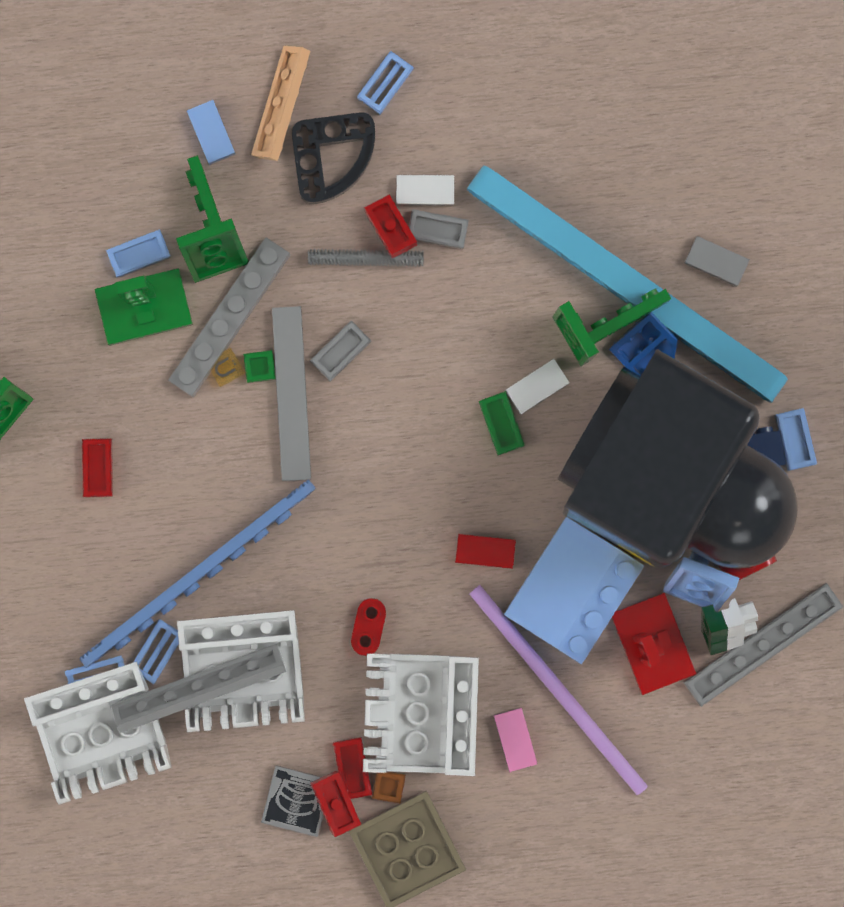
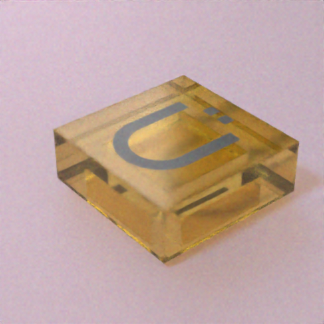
M232 348L224 351L211 369L220 387L246 374Z

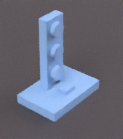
M691 552L690 558H682L667 579L662 592L700 607L713 604L715 612H717L735 591L740 578L708 566V560Z

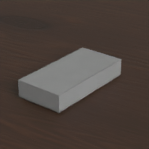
M412 209L409 229L417 241L463 249L469 220Z
M697 236L685 260V264L737 287L750 259Z
M351 320L310 362L331 382L372 341Z

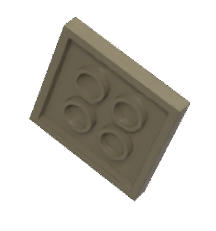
M427 790L349 831L386 907H395L466 871V867Z

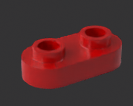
M369 598L364 600L357 610L351 645L353 650L362 656L375 653L380 645L386 618V608L378 599ZM369 607H374L377 610V616L373 619L368 618L366 615V610ZM362 636L370 637L371 644L368 647H363L360 644Z

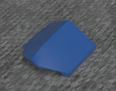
M650 312L627 330L609 350L626 368L641 376L657 349L675 359L678 339Z

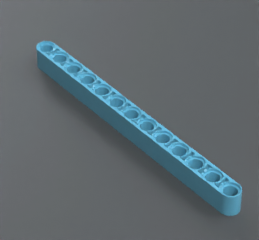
M483 165L467 187V190L477 199L625 303H631L634 307L643 302L641 296L655 288L658 292L663 290L491 168ZM669 294L671 300L668 303L652 311L678 340L767 402L772 403L788 381V378L782 372L671 294Z

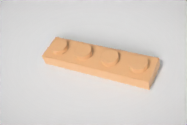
M283 46L251 153L252 156L259 159L278 161L288 125L291 121L296 98L299 94L304 71L307 67L310 55L309 50L303 47Z

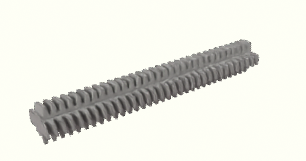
M310 249V252L308 250V264L316 265V263L318 265H323V263L325 265H334L335 263V265L339 264L341 266L342 263L343 266L345 264L351 266L353 263L354 266H359V264L361 266L363 264L370 266L371 263L372 266H377V264L379 266L381 264L382 266H388L389 263L390 266H395V264L399 266L400 264V266L404 265L405 267L407 264L408 267L409 265L413 267L414 264L416 267L418 264L419 267L420 265L423 267L424 250L422 252L419 250L418 253L416 250L415 252L412 250L411 253L408 250L407 253L404 252L393 259L387 250L386 252L383 250L382 253L381 250L378 252L377 250L375 252L372 250L371 253L370 250L368 252L364 250L363 253V250L359 252V249L357 252L355 249L353 252L352 249L350 251L347 249L346 252L344 249L342 252L341 249H339V252L337 249L335 252L334 249L332 251L329 249L328 252L326 249L324 252L323 249L321 251L318 249L317 252L316 249L313 252L312 249Z

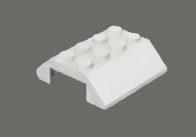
M295 610L177 621L179 650H182L184 678L277 644L286 670V672L185 709L187 732L200 731L201 717H203L204 731H210L212 727L211 712L221 711L220 724L222 729H229V715H232L233 728L259 726L258 712L262 714L263 725H270L269 707L280 706L279 720H281V724L288 723L287 709H291L292 723L305 722Z
M367 654V666L380 667V670H367L366 677L370 679L384 678V689H366V696H379V700H365V725L378 726V729H364V736L368 738L382 737L381 747L368 746L364 748L363 755H377V758L363 759V772H423L475 776L479 658L441 655Z
M137 662L24 698L32 726H37L54 779L51 785L59 805L71 801L69 787H71L75 800L82 798L79 782L81 778L87 777L88 787L94 794L99 792L97 778L103 790L127 783L126 768L131 781L138 779L135 765L136 760L143 758L144 768L148 775L155 774L154 759L159 772L171 768L168 748L159 719L122 733L119 732L116 726L112 705L149 691Z

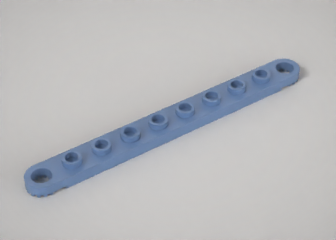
M307 480L301 484L299 488L292 491L287 497L283 498L101 640L100 643L91 648L92 652L90 650L87 651V653L79 658L86 668L114 647L117 651L122 649L131 641L128 637L137 629L142 633L154 623L151 618L160 611L163 615L168 613L177 605L174 601L183 593L188 597L200 587L197 583L206 575L211 579L223 569L220 565L229 557L234 561L246 551L243 546L252 539L257 543L269 534L266 528L275 521L280 525L292 516L289 510L316 490L312 482Z

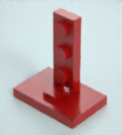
M665 593L615 611L612 621L641 695L696 675Z

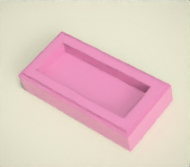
M522 708L494 715L509 772L537 765Z

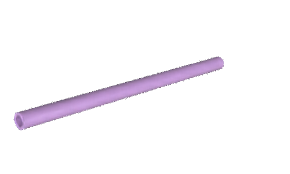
M481 585L477 586L469 595L636 795L642 793L648 785L512 622L503 615L502 610Z

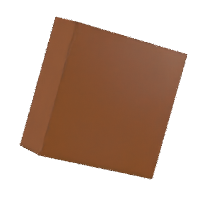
M391 771L377 773L372 799L401 804L406 774Z

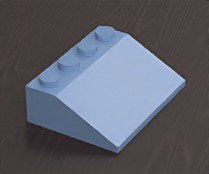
M565 517L503 615L582 664L644 565L578 523Z

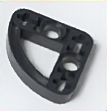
M359 112L298 121L293 126L292 141L298 186L304 202L320 204L335 199L352 188L362 177L371 161L375 146V123L369 114ZM364 119L365 124H370V127L365 129L366 133L361 134L359 129H350L351 136H346L344 121L349 120V126L358 125V120ZM332 122L339 124L342 128L341 134L335 138L328 137L325 133L326 126ZM302 127H307V130L310 132L313 131V135L308 136L309 147L315 145L316 149L306 148L298 151V147L304 148L302 137H297V133L301 132ZM363 140L359 157L351 170L339 181L325 188L320 146ZM305 155H313L317 160L316 166L311 170H305L300 165V161ZM319 173V178H313L315 187L320 188L321 191L316 192L315 198H310L309 193H304V190L309 189L308 178L302 180L301 176H312Z

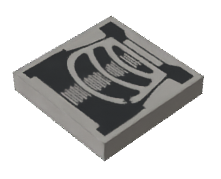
M276 765L261 823L318 837L323 812L310 783L321 778V776Z

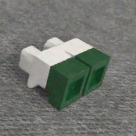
M734 598L730 601L728 609L715 612L713 604L701 608V632L711 656L743 646L745 636L757 633L755 621H758V614L752 601L738 605Z

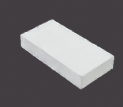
M397 175L396 205H454V175Z
M553 359L505 391L519 413L523 414L570 382L555 359Z

